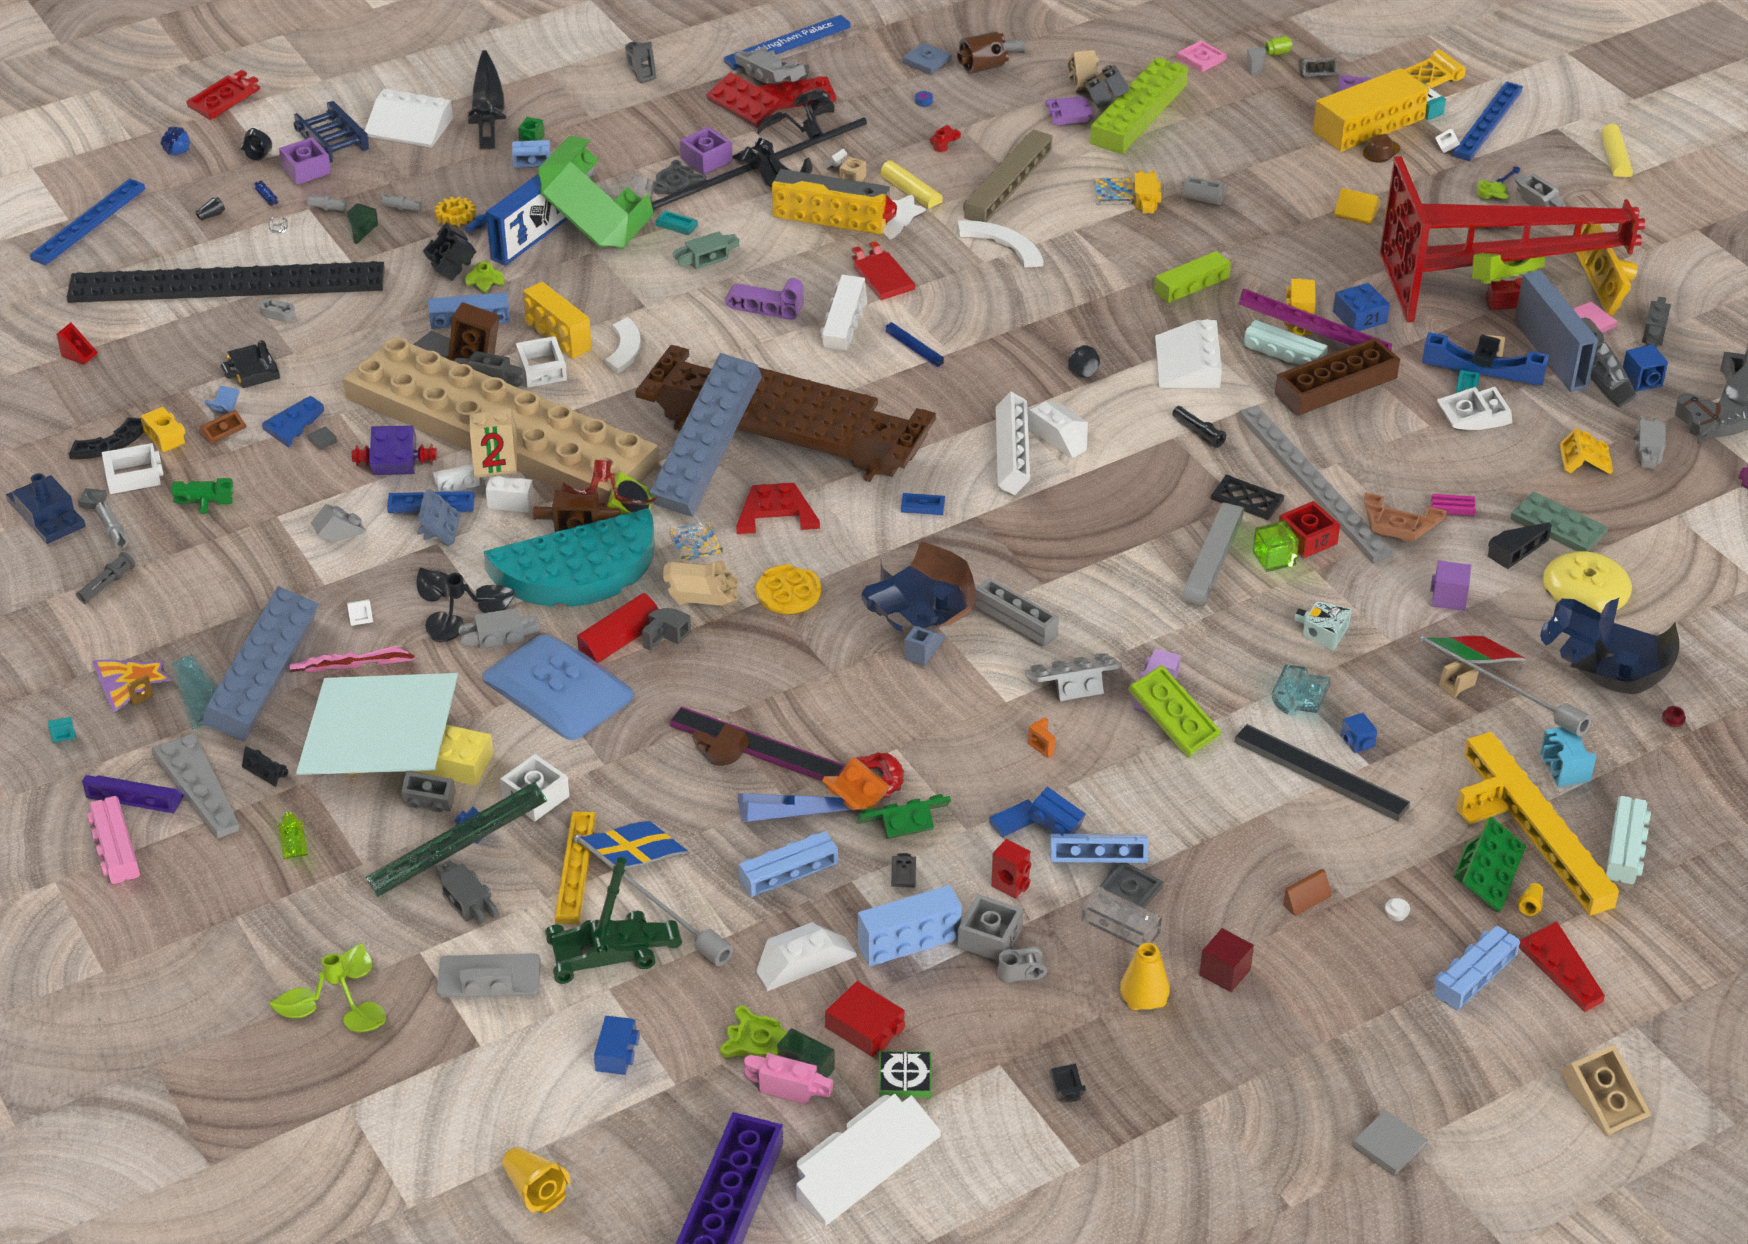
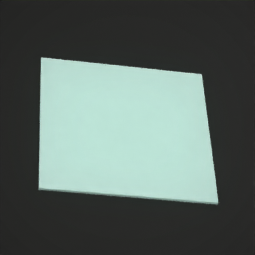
M458 673L324 678L296 775L435 770Z

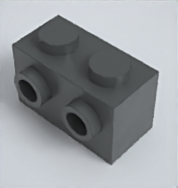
M410 771L406 772L401 790L404 804L412 808H430L435 812H450L456 792L454 780L451 778Z

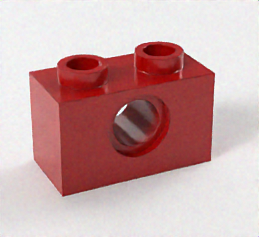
M1005 839L992 855L991 886L1015 899L1021 892H1025L1031 883V879H1029L1032 865L1030 862L1031 851Z

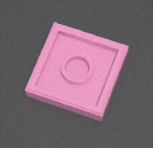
M1201 40L1178 52L1176 58L1200 72H1204L1225 61L1227 54Z

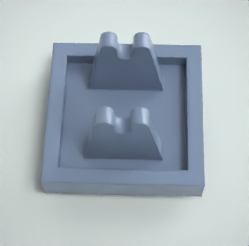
M429 489L424 492L417 520L422 526L418 529L417 534L425 533L423 536L424 540L436 536L447 546H450L455 541L461 514L444 501L440 495Z

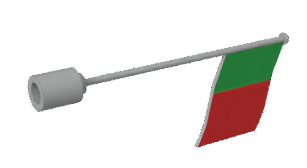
M1426 635L1420 636V643L1423 644L1425 642L1553 711L1555 724L1575 735L1583 736L1590 728L1592 722L1590 715L1567 703L1555 708L1473 664L1526 661L1525 657L1485 636L1427 638Z

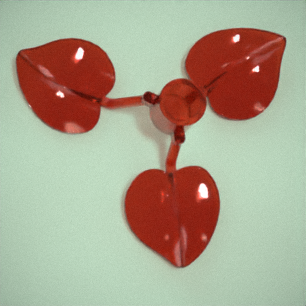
M594 460L593 477L588 488L579 490L564 482L561 491L570 494L594 495L598 494V483H608L609 478L615 499L619 502L631 505H648L657 500V497L647 501H637L620 496L614 479L615 473H611L612 461ZM599 503V506H605V503Z

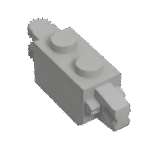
M1532 173L1528 177L1520 174L1515 177V182L1518 184L1517 190L1522 195V200L1530 205L1547 207L1566 206L1560 197L1558 189L1536 174Z
M1640 416L1639 427L1635 428L1633 433V440H1636L1633 453L1637 454V462H1641L1643 468L1655 469L1656 464L1662 463L1663 452L1666 447L1665 423L1659 422V418L1656 417L1652 421H1646L1645 416Z
M517 609L476 614L475 622L464 624L459 628V633L462 636L460 640L463 646L479 645L480 649L524 642L525 635L540 631L537 616H521L520 611Z

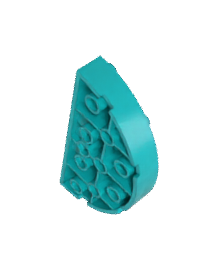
M647 508L484 551L486 572L496 585L515 590L516 598L533 604L554 607V603L567 604V607H574L603 601L621 593V589L627 585L632 586L649 568L654 557V522L650 509Z

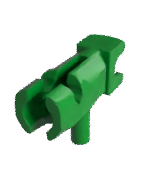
M217 478L216 482L189 481L187 484L184 481L172 482L173 503H200L199 512L201 514L208 513L209 502L217 501V505L233 503L232 494L234 493L231 478Z

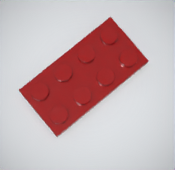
M731 72L706 94L709 101L757 128L765 118L773 114L782 105L779 98Z
M819 76L812 79H800L794 82L784 81L777 84L758 86L760 89L781 100L782 105L777 110L804 106V104L795 106L794 100L801 94L816 88L826 91L830 96V100L836 101V94L828 77ZM812 100L808 101L807 105H811Z

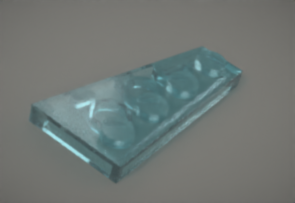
M191 654L173 662L172 668L192 729L194 730L204 725L202 721L206 707L218 686Z

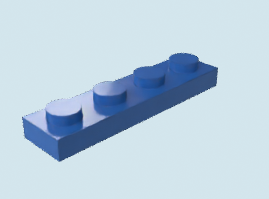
M474 491L435 492L458 512L474 511ZM424 492L389 493L388 513H419Z

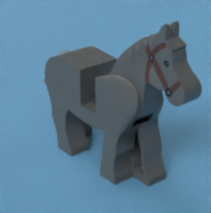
M1748 344L1745 354L1724 351L1720 371L1726 377L1727 383L1719 402L1699 400L1695 395L1683 393L1678 396L1675 415L1689 425V433L1697 436L1698 444L1704 442L1709 437L1730 436L1748 430Z

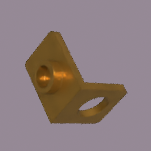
M147 675L128 684L129 702L133 706L153 696L150 679ZM140 684H145V689L135 694L136 687Z

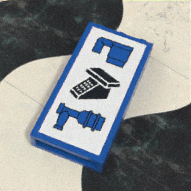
M538 174L486 211L490 258L504 266L568 220L541 195V181Z

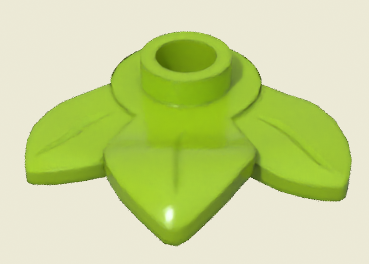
M1480 180L1477 183L1476 190L1478 196L1485 199H1490L1491 196L1499 199H1509V196L1504 193L1508 189L1505 184L1501 182L1491 183L1488 180Z
M483 261L477 263L474 266V270L466 275L465 283L466 286L476 284L483 293H486L492 284L503 286L504 276L500 271L493 269L489 262Z

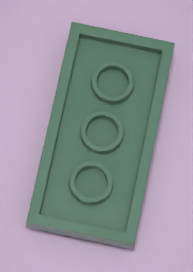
M1534 491L1511 512L1510 517L1511 520L1526 527L1551 523L1552 527L1549 538L1576 551L1589 552L1607 534L1608 530L1607 526L1598 521L1592 520Z

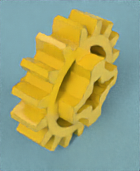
M460 196L457 199L450 197V200L444 198L443 202H438V206H435V219H437L438 223L442 222L443 225L446 222L451 225H457V227H460V224L467 225V221L472 222L473 218L476 217L475 204H473L472 200L468 201V198L462 199Z

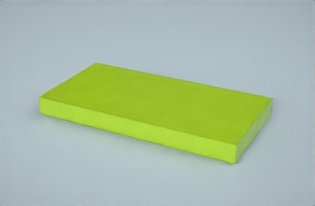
M1163 665L1140 678L1128 688L1129 692L1187 758L1218 738L1222 733Z

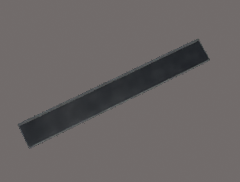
M1246 724L1235 736L1234 743L1394 820L1399 821L1410 807V801L1249 724Z

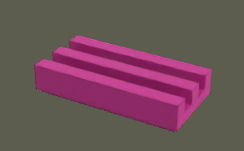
M1432 494L1431 506L1433 508L1446 510L1447 514L1475 516V496Z

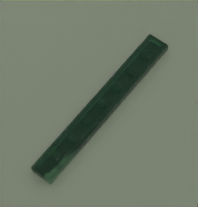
M533 782L367 875L366 879L376 896L379 897L547 802L546 797L538 785Z

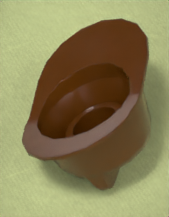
M1378 134L1370 138L1368 145L1363 150V155L1371 162L1382 163L1396 155L1400 151V146L1392 141L1388 134Z

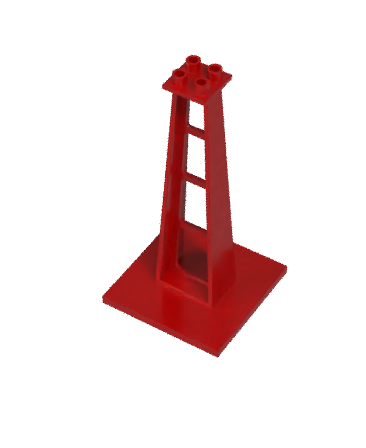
M1396 156L1393 161L1379 254L1406 322H1415L1422 273L1473 266V256L1480 253L1501 255L1503 262L1625 246L1628 254H1632L1634 246H1641L1642 237L1640 234H1637V231L1645 229V219L1639 218V207H1632L1628 199L1624 200L1622 208L1422 204L1402 156ZM1619 223L1616 232L1581 234L1583 224ZM1575 225L1573 235L1529 238L1531 226ZM1524 226L1521 239L1473 243L1476 227ZM1468 228L1467 239L1464 244L1427 246L1430 229Z

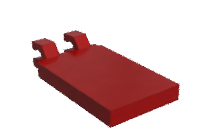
M240 70L234 73L232 77L227 75L187 100V106L212 120L252 95V93L255 94L260 90V86L256 84L259 80L254 76L249 79L245 78L244 76H247V72Z
M876 241L869 243V247L872 250L869 251V256L866 257L859 246L852 248V252L855 254L852 256L854 269L862 278H865L866 284L880 300L915 290L913 280L889 252L882 251L881 246Z

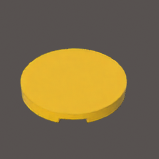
M791 564L779 565L766 570L755 586L756 598L759 603L766 609L780 614H795L806 611L813 607L821 596L819 577L810 569L796 568Z

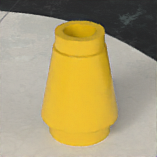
M1531 883L1518 899V907L1522 914L1534 916L1542 910L1543 887L1540 884Z

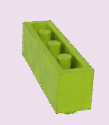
M1217 251L1155 276L1154 293L1167 303L1176 301L1230 277L1231 262Z

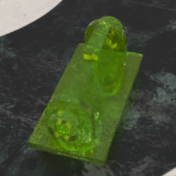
M286 812L282 818L283 823L278 824L283 859L306 856L308 853L302 820L297 821L296 815L292 812Z

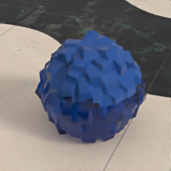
M170 126L160 142L163 150L169 155L178 156L179 154L186 153L190 145L187 132L183 127Z

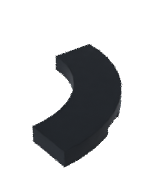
M127 417L126 421L113 431L114 434L107 438L75 440L69 452L70 459L96 458L102 456V452L125 448L143 434L141 418Z

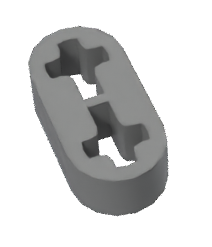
M265 299L259 303L260 313L264 317L280 321H290L296 316L294 305L274 299Z

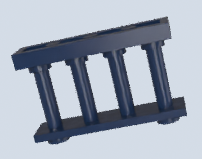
M334 101L327 102L328 110L326 113L306 120L298 113L294 114L295 122H293L296 132H299L305 139L313 137L329 155L330 163L333 162L332 152L351 145L358 146L362 151L369 149L367 133ZM326 120L332 121L330 123L318 126L316 128L311 127L312 125H315ZM335 128L340 129L339 131L322 137L319 135L321 133L330 131ZM345 136L349 137V139L340 141L338 143L332 145L328 144V142H331L333 140Z

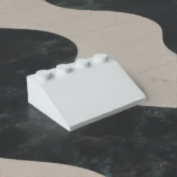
M383 89L376 98L365 132L368 137L432 148L453 119L451 100Z
M1195 320L1155 335L1159 388L1220 389L1222 366L1217 320Z

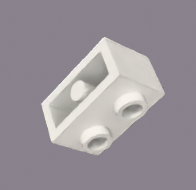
M490 476L486 487L488 509L530 513L534 501L532 480Z

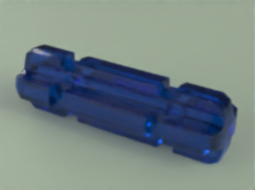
M262 180L255 182V189L270 206L278 203V197Z

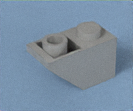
M328 504L323 506L311 522L318 536L332 542L365 532V528L361 523L362 520L358 515L346 513L340 507H333Z

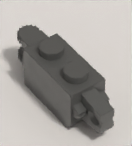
M1658 296L1657 301H1651L1642 339L1646 346L1654 345L1656 348L1658 345L1662 346L1671 304L1665 303L1666 298Z
M475 351L469 359L456 358L454 362L469 365L472 369L488 376L501 378L512 386L520 387L523 385V379L519 377L522 375V369L518 366L510 365V357Z
M451 860L437 866L438 873L441 876L443 897L465 922L472 918L479 924L486 922L483 914L486 911L493 918L499 915L496 905L490 899L491 892L489 888L478 881L477 875L473 870L469 871L464 864L457 866Z

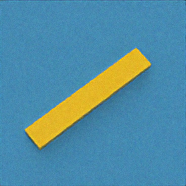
M572 811L555 912V924L580 925L591 851L581 843H576L574 837L577 834L582 836L594 835L596 812Z

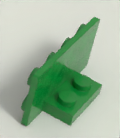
M1489 817L1486 820L1482 833L1465 845L1453 877L1499 912L1503 909L1526 845L1494 818Z

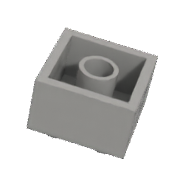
M977 894L958 928V948L999 961L1000 953L1003 950L1012 949L1022 931L1023 909Z

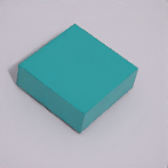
M72 717L48 721L53 743L76 739Z

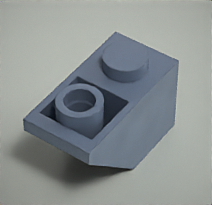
M914 626L905 638V659L925 666L945 640V635Z

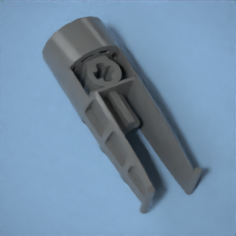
M1581 318L1598 339L1591 377L1621 407L1638 395L1635 393L1619 360L1608 344L1604 342L1603 333L1591 319Z

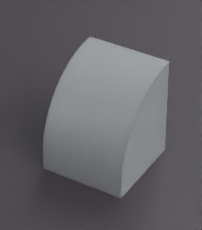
M1265 47L1247 49L1246 66L1250 75L1259 74L1264 70Z

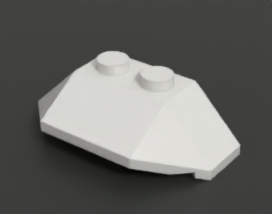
M1045 401L1027 409L1028 429L1072 459L1087 450L1088 422L1061 403Z
M811 922L769 938L756 970V975L765 989L770 991L855 958L857 953L845 936Z

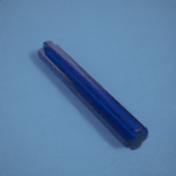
M893 322L885 326V331L936 367L944 364V357Z

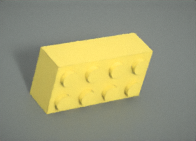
M446 725L435 770L410 772L451 778L456 782L477 786L494 754L492 736L488 733Z

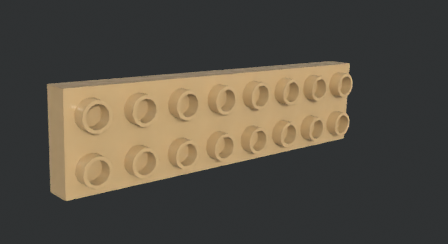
M394 337L389 339L383 347L368 359L360 362L356 369L343 378L346 399L407 425H413L419 430L471 452L470 414L511 408L517 430V471L561 490L598 491L599 506L603 508H610L607 504L617 473L621 471L640 483L659 465L658 445L641 439L635 433L624 432L607 425L601 419L585 416L573 411L569 406L551 402L539 397L535 392L525 391L512 386L501 378L491 377L478 372L469 365L459 364L444 358L435 351L422 349L408 343L403 338Z

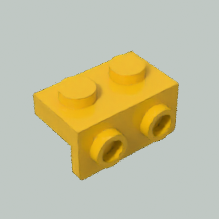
M1499 775L1460 789L1456 810L1470 825L1508 811L1509 806L1502 799L1505 781Z

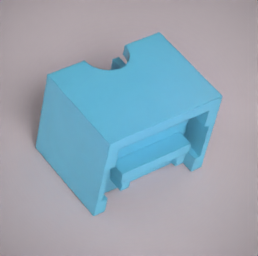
M1563 727L1545 730L1540 756L1545 765H1551L1550 772L1557 771L1553 773L1552 777L1558 787L1590 782L1597 756L1595 753L1591 754L1586 751L1581 742V736H1577Z

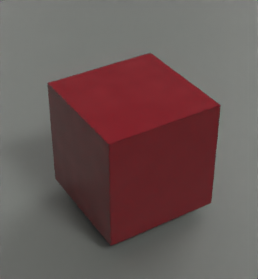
M1221 928L1202 950L1199 976L1232 992L1251 970L1254 944Z

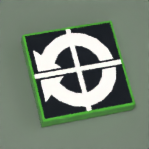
M880 1051L879 1097L896 1094L897 1097L909 1098L911 1095L913 1098H931V1051Z

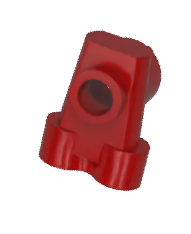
M945 125L930 138V144L933 145L935 151L944 152L948 149V143L955 142L961 138V133L959 130H953L949 125Z

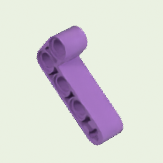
M790 278L782 291L734 284L725 297V303L731 309L793 320L798 316L804 304L803 284L796 278Z

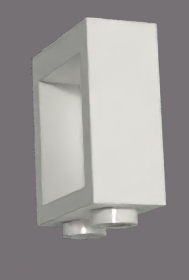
M555 336L516 343L517 360L522 369L527 388L567 380L566 364ZM554 355L556 359L553 362L529 366L527 359Z
M153 443L102 452L110 494L161 485L160 476L164 475L159 451H154ZM145 464L152 465V468L115 474L114 471Z

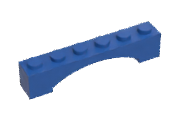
M1428 332L1422 359L1424 364L1446 367L1452 370L1477 372L1490 377H1499L1511 381L1543 386L1549 354L1529 351L1527 355L1518 357H1496L1491 368L1481 367L1471 363L1474 355L1473 352L1455 345L1448 340L1447 335Z

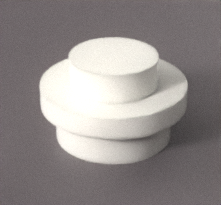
M1393 898L1387 901L1385 911L1391 920L1402 921L1409 915L1410 906L1403 899Z

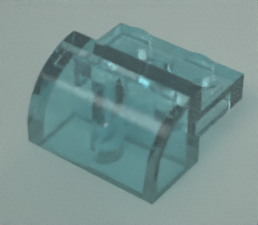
M1285 664L1271 693L1272 700L1277 708L1287 715L1296 717L1298 711L1317 713L1331 685L1330 677L1308 674L1307 667Z

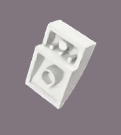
M1476 387L1437 399V403L1453 428L1483 430L1512 423V411L1496 387L1480 392Z

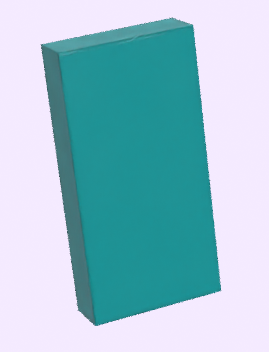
M666 210L655 220L656 226L688 236L698 226V220Z
M1460 370L1456 393L1473 387L1477 388L1480 373Z

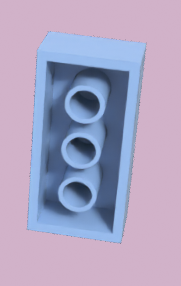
M947 885L858 912V947L868 966H873L944 943L953 942L958 939L962 905L951 886Z

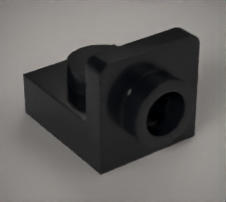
M899 853L897 856H892L891 887H915L916 856H911L909 853Z

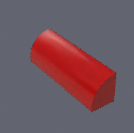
M643 592L577 635L578 650L597 663L601 662L641 636L644 627L649 625L648 615L659 608Z

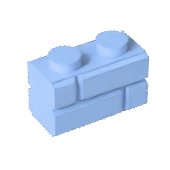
M550 140L512 142L514 168L540 167L551 155Z

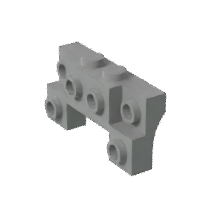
M765 46L752 52L740 51L734 54L736 64L744 67L749 76L766 84L781 82L784 78L794 82L806 75L804 64L797 66L796 61H791L782 66L781 59L775 57L773 50L767 52Z

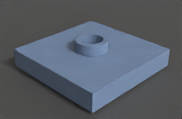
M923 42L903 57V63L932 74L950 61L952 54Z

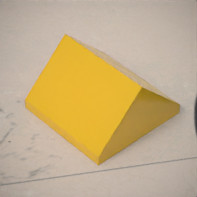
M1341 188L1334 217L1371 225L1381 205V201L1376 195Z

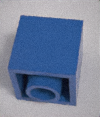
M1654 345L1626 350L1623 369L1635 392L1663 386L1668 361Z

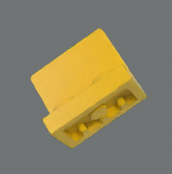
M1575 428L1560 443L1565 471L1572 473L1584 461H1587L1608 474L1613 472L1608 445L1602 440L1599 441L1593 438L1588 432Z

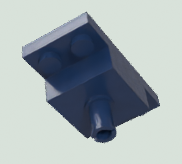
M41 473L31 476L32 483L6 494L7 501L46 544L86 527L84 519L74 510L71 496L52 475L45 477Z

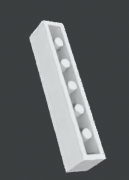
M1010 391L996 406L998 486L1003 491L1016 495L1030 480L1027 400Z

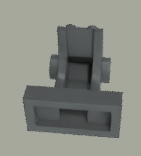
M629 42L625 45L627 66L637 73V80L641 83L655 79L656 71L652 42Z

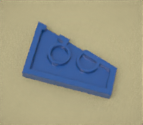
M310 395L264 421L262 428L289 448L292 440L303 433V428L306 425H311L322 414L324 405Z

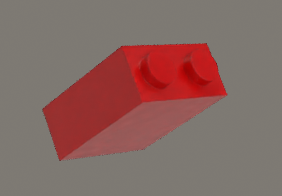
M856 981L825 1010V1028L871 1057H874L880 1050H884L889 1041L895 1035H899L905 1027V1010L859 981Z

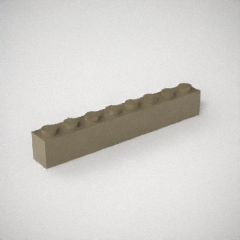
M1034 129L1026 135L1023 141L1017 144L1015 149L1008 154L1007 158L999 164L997 169L991 172L990 176L973 192L972 196L965 200L963 204L964 219L988 222L1052 151L1053 135Z

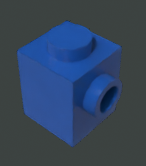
M1363 712L1343 719L1341 736L1345 744L1349 745L1354 753L1375 747L1377 729Z

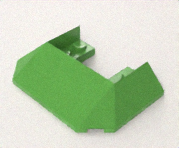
M569 136L537 169V174L541 181V195L598 247L615 246L618 249H623L654 215L649 194L647 193L641 199L627 186L615 200H612L586 176L599 161L585 148L591 139Z

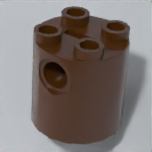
M993 31L961 39L959 51H957L959 64L969 74L1003 66L1006 61H1009V54L1005 51L1004 34Z

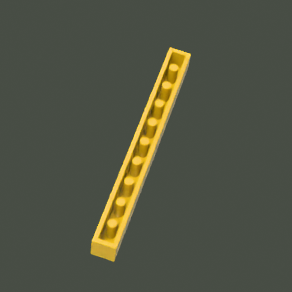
M1492 732L1468 738L1464 752L1466 759L1483 780L1499 775L1503 778L1505 784L1502 799L1509 806V814L1589 916L1615 908L1619 895L1616 884L1611 882L1603 868L1595 862L1590 852L1583 847L1578 837L1567 827L1563 818L1559 817L1551 803L1543 797L1539 788L1531 782L1526 772L1519 767L1514 757L1503 747L1502 742Z

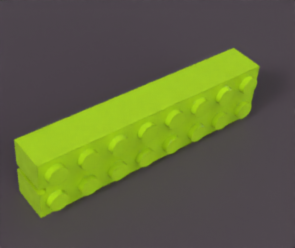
M1156 57L1128 86L1130 90L1120 95L1091 125L1090 144L1123 154L1187 86L1188 67L1180 63L1170 64L1171 61Z

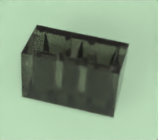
M1338 57L1298 59L1299 71L1302 77L1338 75Z

